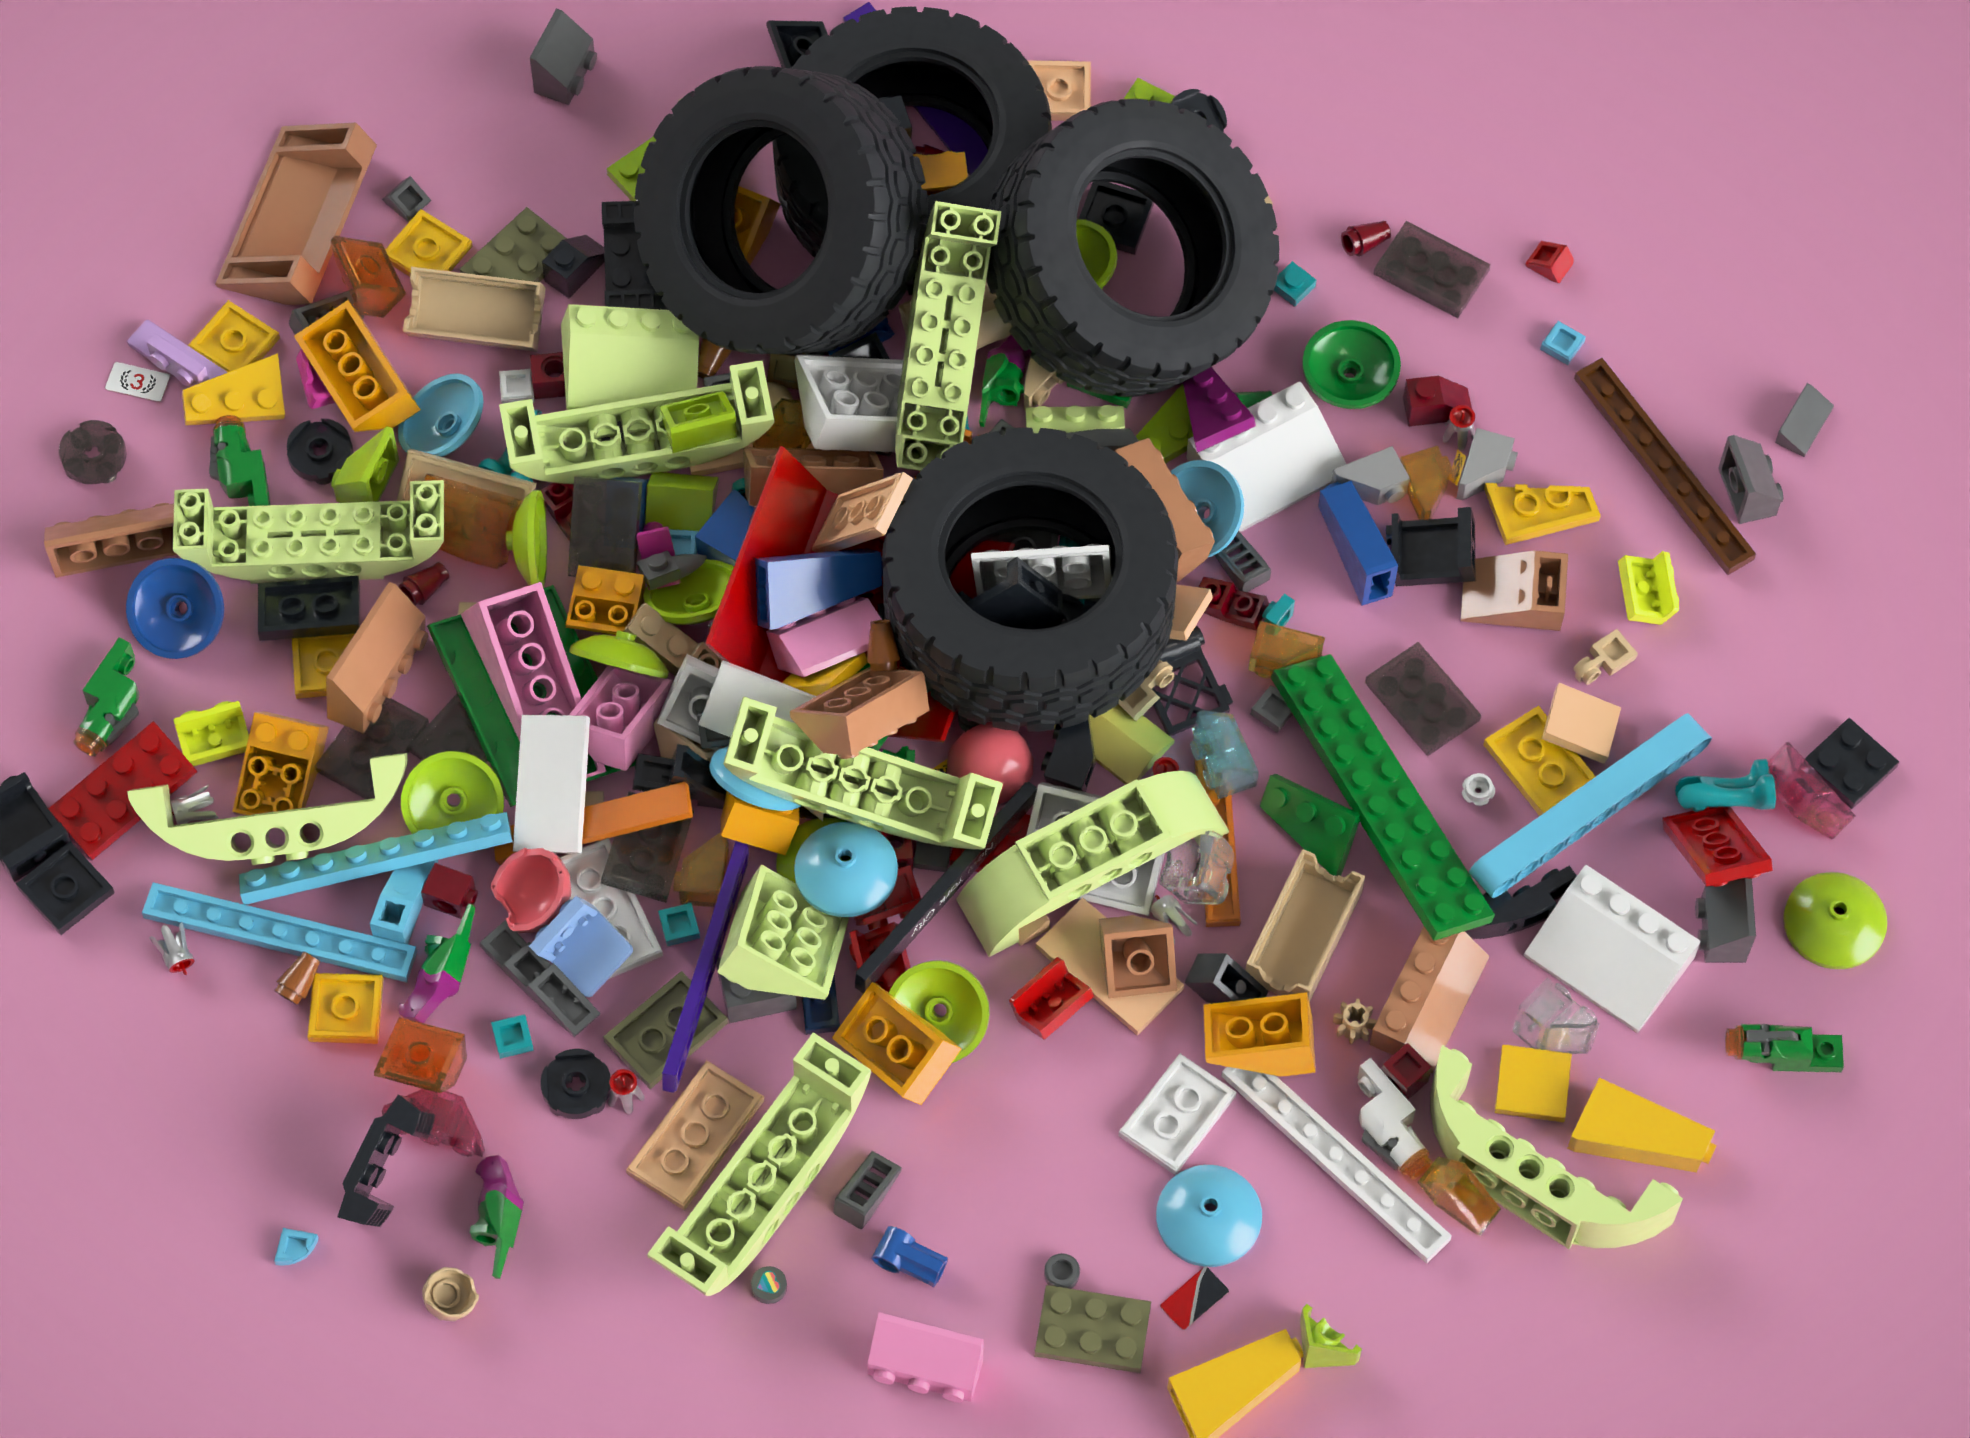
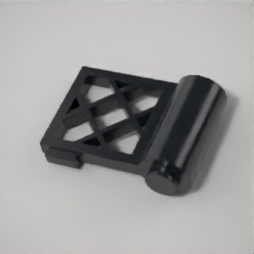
M1195 626L1187 641L1169 639L1166 648L1162 651L1160 660L1168 662L1173 667L1172 672L1179 670L1178 675H1174L1172 680L1175 683L1170 696L1157 692L1154 687L1152 688L1160 697L1153 706L1166 734L1169 736L1229 713L1230 708L1228 705L1233 703L1226 685H1218L1202 652L1201 646L1205 644V640L1198 626ZM1198 662L1203 672L1200 684L1181 677L1185 667ZM1205 680L1207 681L1209 687L1204 686ZM1178 683L1197 690L1192 705L1173 698ZM1200 692L1214 696L1219 707L1210 711L1196 707ZM1160 700L1167 702L1165 709ZM1170 704L1189 711L1185 721L1172 726L1167 715ZM1192 713L1198 714V716L1191 718Z

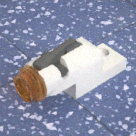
M1369 1058L1360 1065L1357 1077L1358 1085L1363 1093L1368 1097H1374L1360 1109L1359 1122L1364 1130L1362 1142L1394 1170H1398L1403 1176L1408 1175L1411 1180H1414L1422 1175L1433 1163L1428 1157L1430 1152L1420 1142L1411 1125L1407 1127L1413 1122L1416 1109L1377 1064Z

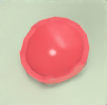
M987 722L985 725L979 724L972 727L953 743L947 757V774L961 778L969 773H974L1003 783L998 805L1009 801L1025 782L1030 781L1033 775L1034 758L1028 743L1017 731L994 728L992 722Z
M523 848L510 855L498 868L491 882V890L495 898L502 903L508 912L509 917L505 920L510 930L518 933H536L542 927L549 925L559 914L561 906L570 900V874L565 864L555 853L543 848Z

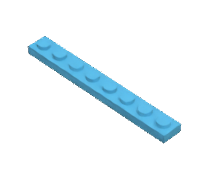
M507 812L488 814L478 819L454 822L448 826L431 830L424 829L401 837H389L379 842L355 845L345 850L321 853L315 857L298 861H287L281 865L264 869H253L247 873L239 874L240 896L243 904L247 905L511 843L512 835Z
M154 882L142 911L143 918L177 927L182 922L186 929L300 956L304 951L320 962L369 974L383 975V977L406 983L417 955L416 946Z

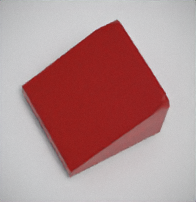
M1541 241L1525 265L1545 278L1560 283L1573 265L1574 258L1567 245Z

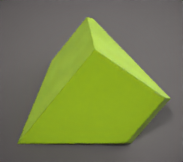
M1306 1304L1302 1308L1300 1317L1304 1368L1355 1365L1360 1359L1362 1348L1356 1344L1353 1349H1348L1340 1342L1345 1337V1334H1340L1332 1329L1324 1317L1318 1323L1311 1318L1312 1307Z

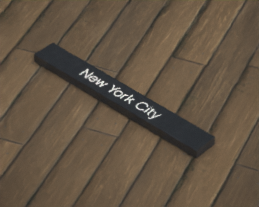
M1029 781L1022 785L993 818L985 849H965L856 971L855 988L864 994L872 982L875 983L1029 811L1034 805L1037 793L1036 786Z

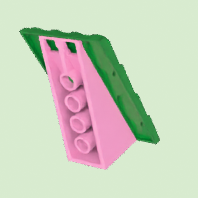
M541 582L479 601L460 615L427 625L446 671H448L463 708L470 718L485 756L501 783L505 799L509 802L510 807L516 806L522 715H569L598 679L589 659L569 652L570 646L579 641L575 629L566 628L568 615L554 585L543 588ZM588 754L586 782L621 771V769L595 762ZM635 759V761L631 764L630 767L635 766L636 759Z

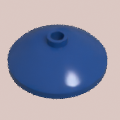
M168 558L148 565L134 579L127 596L126 615L134 637L146 650L163 658H187L203 651L216 638L223 622L224 600L217 581L204 567L190 560ZM182 602L187 605L185 614H182L179 610V605Z

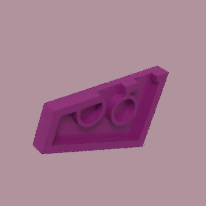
M1212 367L1183 382L1197 453L1256 427L1252 413Z

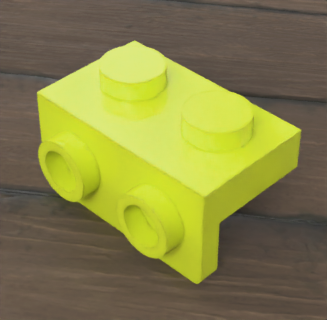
M1662 551L1653 559L1624 555L1618 560L1629 621L1662 625L1679 611V598L1676 592L1673 576L1674 569L1669 552Z
M239 701L221 702L213 708L203 711H188L180 717L173 719L182 753L193 766L246 752L249 733Z

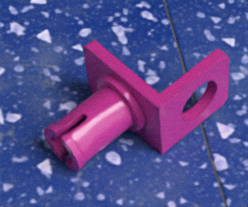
M656 521L649 522L644 526L643 532L636 534L642 560L667 550L671 556H675L668 527H663L662 524ZM679 579L677 581L671 582L656 589L680 584L681 581Z

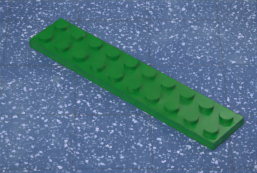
M1328 654L1275 669L1271 680L1279 690L1282 698L1353 811L1361 815L1360 823L1432 940L1442 939L1491 923L1495 916L1494 912L1333 656Z

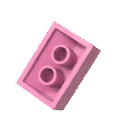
M856 596L781 628L768 630L766 633L778 669L806 677L868 651L870 622L882 619L868 598Z
M610 665L605 669L569 714L571 716L590 717L588 754L595 762L624 771L628 770L638 753L642 752L655 735L653 724L660 715L672 685L671 680Z
M879 1312L868 1359V1375H872L874 1380L883 1384L891 1385L894 1382L906 1384L910 1390L917 1393L926 1394L928 1391L942 1394L943 1398L952 1402L961 1403L963 1400L972 1402L983 1364L984 1339Z

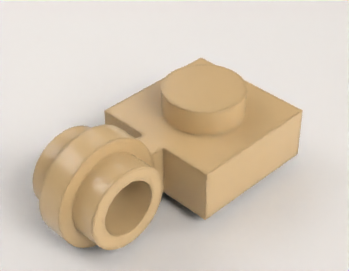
M1616 629L1591 645L1589 652L1595 659L1591 660L1589 657H1585L1580 660L1573 668L1576 672L1575 678L1579 682H1584L1588 685L1601 675L1602 672L1599 669L1601 666L1611 676L1634 661L1638 653Z
M1159 660L1144 682L1125 700L1121 701L1119 699L1118 704L1137 721L1160 699L1152 688L1154 686L1164 688L1173 680L1175 675L1172 672L1173 667L1168 662Z

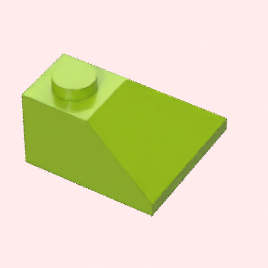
M386 426L350 455L342 469L335 471L331 487L334 489L336 502L380 501L399 462L393 428Z

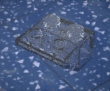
M1547 978L1520 1004L1512 1031L1534 1049L1570 1054H1587L1593 1047L1600 1023L1597 1021L1594 1012L1588 1007H1581L1571 998L1570 992L1560 983L1555 984Z

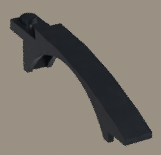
M677 744L672 759L639 753L636 757L632 790L645 792L686 782L689 786L690 799L698 800L697 806L723 809L727 791L713 778L709 768L710 762L696 754L686 745ZM804 806L799 807V818H818ZM826 813L823 814V818L841 819Z

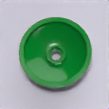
M1345 320L1331 323L1321 328L1311 337L1304 350L1302 369L1308 386L1323 401L1340 408L1361 409L1379 403L1393 391L1399 379L1401 361L1396 345L1381 329L1366 322ZM1351 373V374H1353L1355 377H1354V378H1348V377L1345 376V374Z

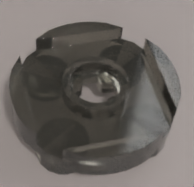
M89 420L80 423V427L72 432L70 430L66 432L59 444V458L66 475L70 479L83 484H107L113 482L117 477V473L123 468L127 457L124 440L116 431V428L104 421ZM92 447H97L100 453L98 456L89 458L88 455L84 454L85 451H91Z

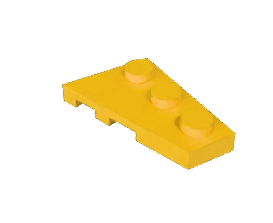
M278 353L184 389L182 391L185 425L284 419L285 410Z
M1485 483L1484 486L1485 494L1505 545L1590 524L1600 519V512L1590 487L1550 485L1548 488H1528L1527 484H1515V487H1498L1497 483Z

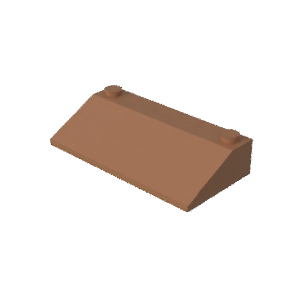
M356 122L281 127L215 283L218 288L285 305H303L313 302L377 147V144Z

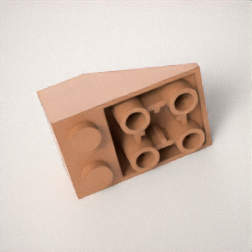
M1527 551L1476 558V581L1463 582L1460 621L1560 631L1565 614L1568 554Z

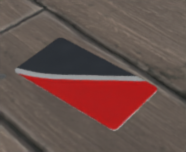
M1205 1266L1161 1303L1160 1307L1181 1330H1185L1226 1295L1229 1289Z

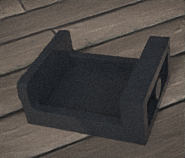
M1471 507L1458 508V517L1401 521L1399 513L1392 514V525L1386 526V540L1388 545H1392L1391 553L1398 564L1395 580L1396 587L1476 581L1475 519Z
M1018 557L1007 563V579L973 599L963 591L957 593L964 603L982 617L1011 628L1042 629L1063 617L1062 590Z
M25 772L18 776L7 778L0 786V863L13 882H16L29 874L69 841L71 842L68 832L61 822H57L33 788Z

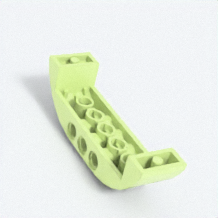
M762 360L731 365L730 383L541 415H535L532 399L499 404L510 468L526 477L553 483L581 484L604 482L615 477L629 478L703 464L748 446L759 439L774 424ZM724 391L735 411L737 438L672 453L659 406ZM618 421H621L624 441L621 440L620 428L617 424ZM610 437V440L601 442V438Z
M747 697L742 698L723 763L726 769L739 779L787 801L895 836L946 847L985 849L1003 783L974 773L958 778L868 747L859 751V755L856 757L841 759L838 757V754L823 753L796 723L775 717L777 707Z
M407 753L372 757L370 759L375 798L179 825H174L168 785L138 788L127 792L128 799L139 817L150 830L170 845L186 853L206 859L224 861L251 859L252 865L275 861V855L286 854V860L307 858L309 856L308 851L326 848L345 841L365 829L384 811L395 796L405 774L408 756ZM313 823L317 825L320 830L318 840L311 841L304 836L303 828L305 824ZM272 828H279L285 833L286 838L283 845H275L271 842L269 832ZM242 832L250 837L251 846L248 850H242L236 845L235 837L237 833Z
M812 1033L793 1059L794 1076L678 1231L668 1226L647 1254L648 1258L706 1296L714 1295L727 1287L763 1249L832 1154L863 1097L871 1076V1069L815 1033Z

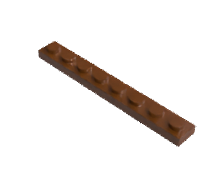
M1600 358L1577 371L1574 377L1575 381L1724 572L1729 575L1752 562L1756 556L1755 551L1606 361Z

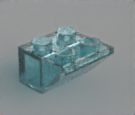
M1206 710L1197 712L1196 724L1192 727L1194 738L1190 742V746L1197 761L1201 760L1204 765L1203 776L1208 788H1214L1218 799L1256 787L1259 771L1233 714Z

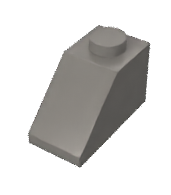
M1476 428L1456 499L1465 500L1484 491L1485 483L1499 484L1503 482L1506 470L1513 471L1518 455V452L1512 451L1515 438Z
M1393 446L1333 469L1331 484L1336 482L1343 484L1352 481L1363 501L1380 505L1387 501L1393 503L1402 499L1408 492L1410 477Z

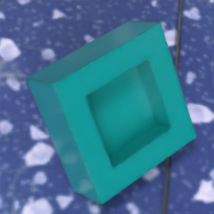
M1292 261L1277 275L1274 291L1295 307L1316 287L1317 280Z
M1284 593L1277 603L1272 601L1267 606L1262 615L1264 618L1263 633L1272 639L1278 635L1293 616L1294 599Z
M692 903L658 911L667 947L700 939V932Z
M525 1014L491 1022L500 1059L534 1051Z

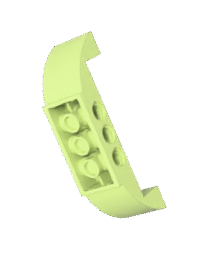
M935 201L923 238L917 272L915 273L897 400L895 452L898 468L921 471L936 457L941 459L943 452L963 442L990 249L992 246L997 245L1001 211Z
M444 480L410 481V500L213 507L208 489H182L174 491L173 551L182 559L198 563L211 573L247 580L251 584L358 575L359 580L384 579L386 575L407 570L429 559L439 550L444 542Z
M1172 771L1153 775L1139 781L1136 779L1016 841L1015 845L979 871L962 889L956 901L988 957H991L1019 942V928L1192 838L1195 839L1200 848L1229 833V830L1198 777L1192 772Z
M1442 1045L1430 1092V1114L1434 1133L1441 1150L1452 1165L1451 1174L1568 1249H1570L1572 1244L1591 1248H1617L1633 1245L1656 1236L1673 1224L1683 1198L1679 1196L1678 1191L1665 1182L1659 1183L1652 1179L1630 1212L1619 1199L1613 1196L1606 1197L1595 1190L1596 1188L1593 1183L1586 1178L1575 1177L1567 1172L1564 1165L1558 1160L1551 1157L1545 1158L1536 1152L1534 1146L1522 1138L1516 1139L1506 1133L1505 1128L1497 1121L1492 1119L1486 1120L1478 1115L1470 1104L1459 1100L1466 1090L1472 1063L1459 1050H1450Z

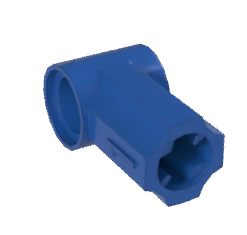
M888 1226L871 1257L875 1264L889 1272L899 1273L901 1271L932 1287H935L939 1282L948 1262L947 1257L916 1243L909 1233L893 1226Z

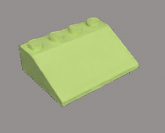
M568 304L561 322L566 410L697 388L699 336L686 327L669 310Z
M761 864L741 892L717 973L746 989L825 1000L829 994L849 917L832 916L817 910L804 899L796 883Z

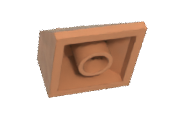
M1135 915L1099 919L1101 952L1108 998L1177 991L1172 924Z

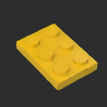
M1538 705L1484 739L1483 745L1540 816L1596 776L1577 753L1542 739L1548 716Z

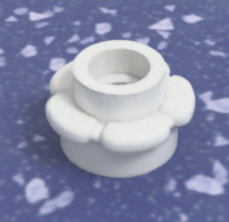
M1473 774L1466 778L1462 784L1464 788L1462 791L1463 798L1468 803L1473 802L1476 806L1488 804L1489 799H1492L1495 795V787L1491 779L1485 774ZM1479 788L1481 789V792L1477 793L1475 789Z

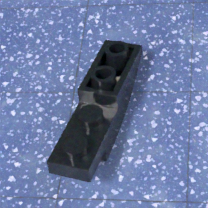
M1569 865L1560 871L1558 869L1549 871L1542 877L1541 882L1532 887L1530 885L1521 887L1512 897L1507 890L1496 898H1491L1487 892L1484 893L1483 896L1495 916L1491 923L1465 932L1472 939L1499 937L1522 931L1547 920L1556 906L1554 900L1563 896L1577 875Z

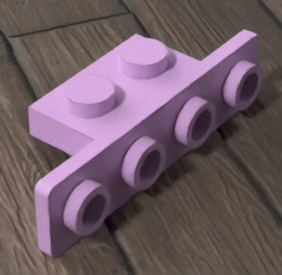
M145 320L127 340L131 348L151 360L159 369L166 370L187 387H192L228 373L150 320Z

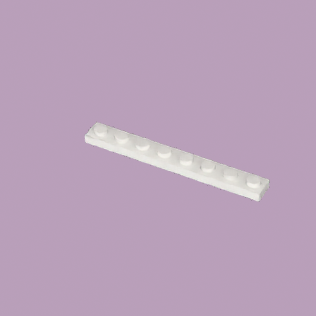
M1226 1067L1222 1071L1221 1077L1426 1264L1451 1240L1452 1235L1277 1076Z

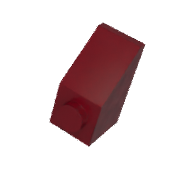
M1439 375L1406 379L1403 402L1408 427L1448 422L1450 411L1458 405H1466L1472 409L1468 388Z

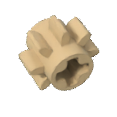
M1358 998L1355 1003L1349 1005L1344 1001L1341 1002L1340 1010L1342 1014L1336 1013L1333 1017V1023L1340 1025L1336 1036L1344 1035L1349 1039L1350 1044H1353L1354 1040L1360 1038L1368 1041L1369 1031L1367 1029L1373 1030L1377 1020L1369 1018L1373 1007L1369 1006L1366 1008L1360 1004V999Z

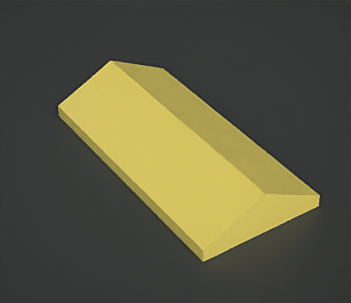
M1119 704L1095 718L1089 715L1096 762L1125 785L1136 779L1139 781L1153 766L1154 762L1161 758L1175 742L1172 737L1143 715L1135 721Z

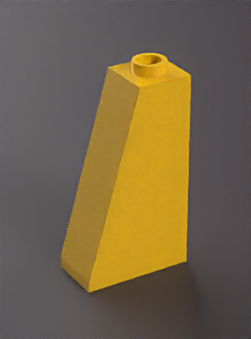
M1599 1078L1571 1135L1567 1149L1573 1152L1697 1173L1701 1162L1709 1164L1717 1145L1711 1143L1715 1130Z
M1284 1329L1169 1377L1167 1390L1189 1437L1218 1438L1299 1372L1301 1358L1304 1357L1297 1338L1291 1339L1287 1329Z

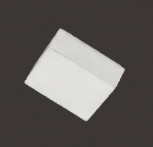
M531 369L499 371L502 404L532 399L533 403H535Z

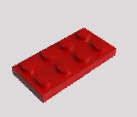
M153 721L48 809L93 860L141 820L128 799L127 791L168 785L169 794L171 795L198 771Z
M1707 807L1698 812L1688 811L1662 818L1663 830L1706 887L1723 886L1729 881L1741 878H1757L1762 873L1773 871L1771 857L1731 807Z

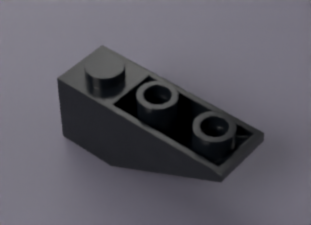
M1089 715L1086 722L1074 726L1061 728L1059 724H1056L1052 739L1056 740L1052 752H1046L1041 765V771L1045 772L1046 782L1086 792L1096 765Z

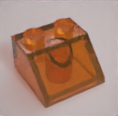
M334 236L331 239L335 262L342 280L354 301L355 308L360 315L384 318L406 295V292L383 244Z
M399 1017L374 1070V1076L442 1093L455 1086L467 1060L465 1034Z

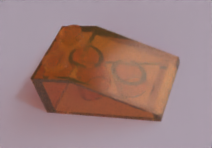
M427 473L424 481L444 480V542L439 549L465 561L498 569L508 563L510 551H507L506 533L507 531H513L515 515L522 499Z

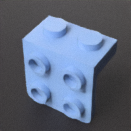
M578 896L565 902L561 906L559 914L549 925L542 927L537 932L535 940L529 945L538 956L554 963L586 997H592L633 952L632 945L593 904Z

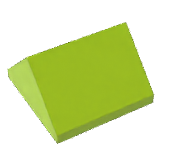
M724 391L659 406L672 453L737 438L735 411Z
M664 472L653 473L647 484L645 525L656 521L662 524L663 527H668L671 530L699 532L715 512L719 478Z

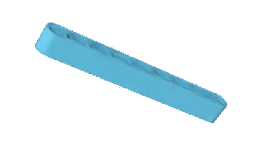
M1689 713L1681 716L1486 853L1474 863L1469 870V874L1491 898L1498 897L1693 759L1709 745L1712 737Z

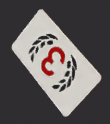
M115 362L105 389L160 402L170 374Z

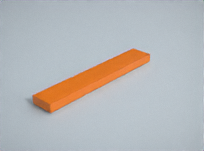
M1227 735L1193 736L1195 775L1198 777L1229 830V833L1200 847L1206 927L1240 926L1241 917Z
M681 782L584 807L582 845L693 817L688 784ZM515 824L510 825L512 842L494 846L495 861L499 865H502L510 855L516 853L513 851Z

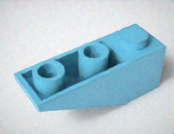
M438 860L396 869L392 872L380 894L370 922L373 936L409 944L423 905L421 891L434 863H438Z

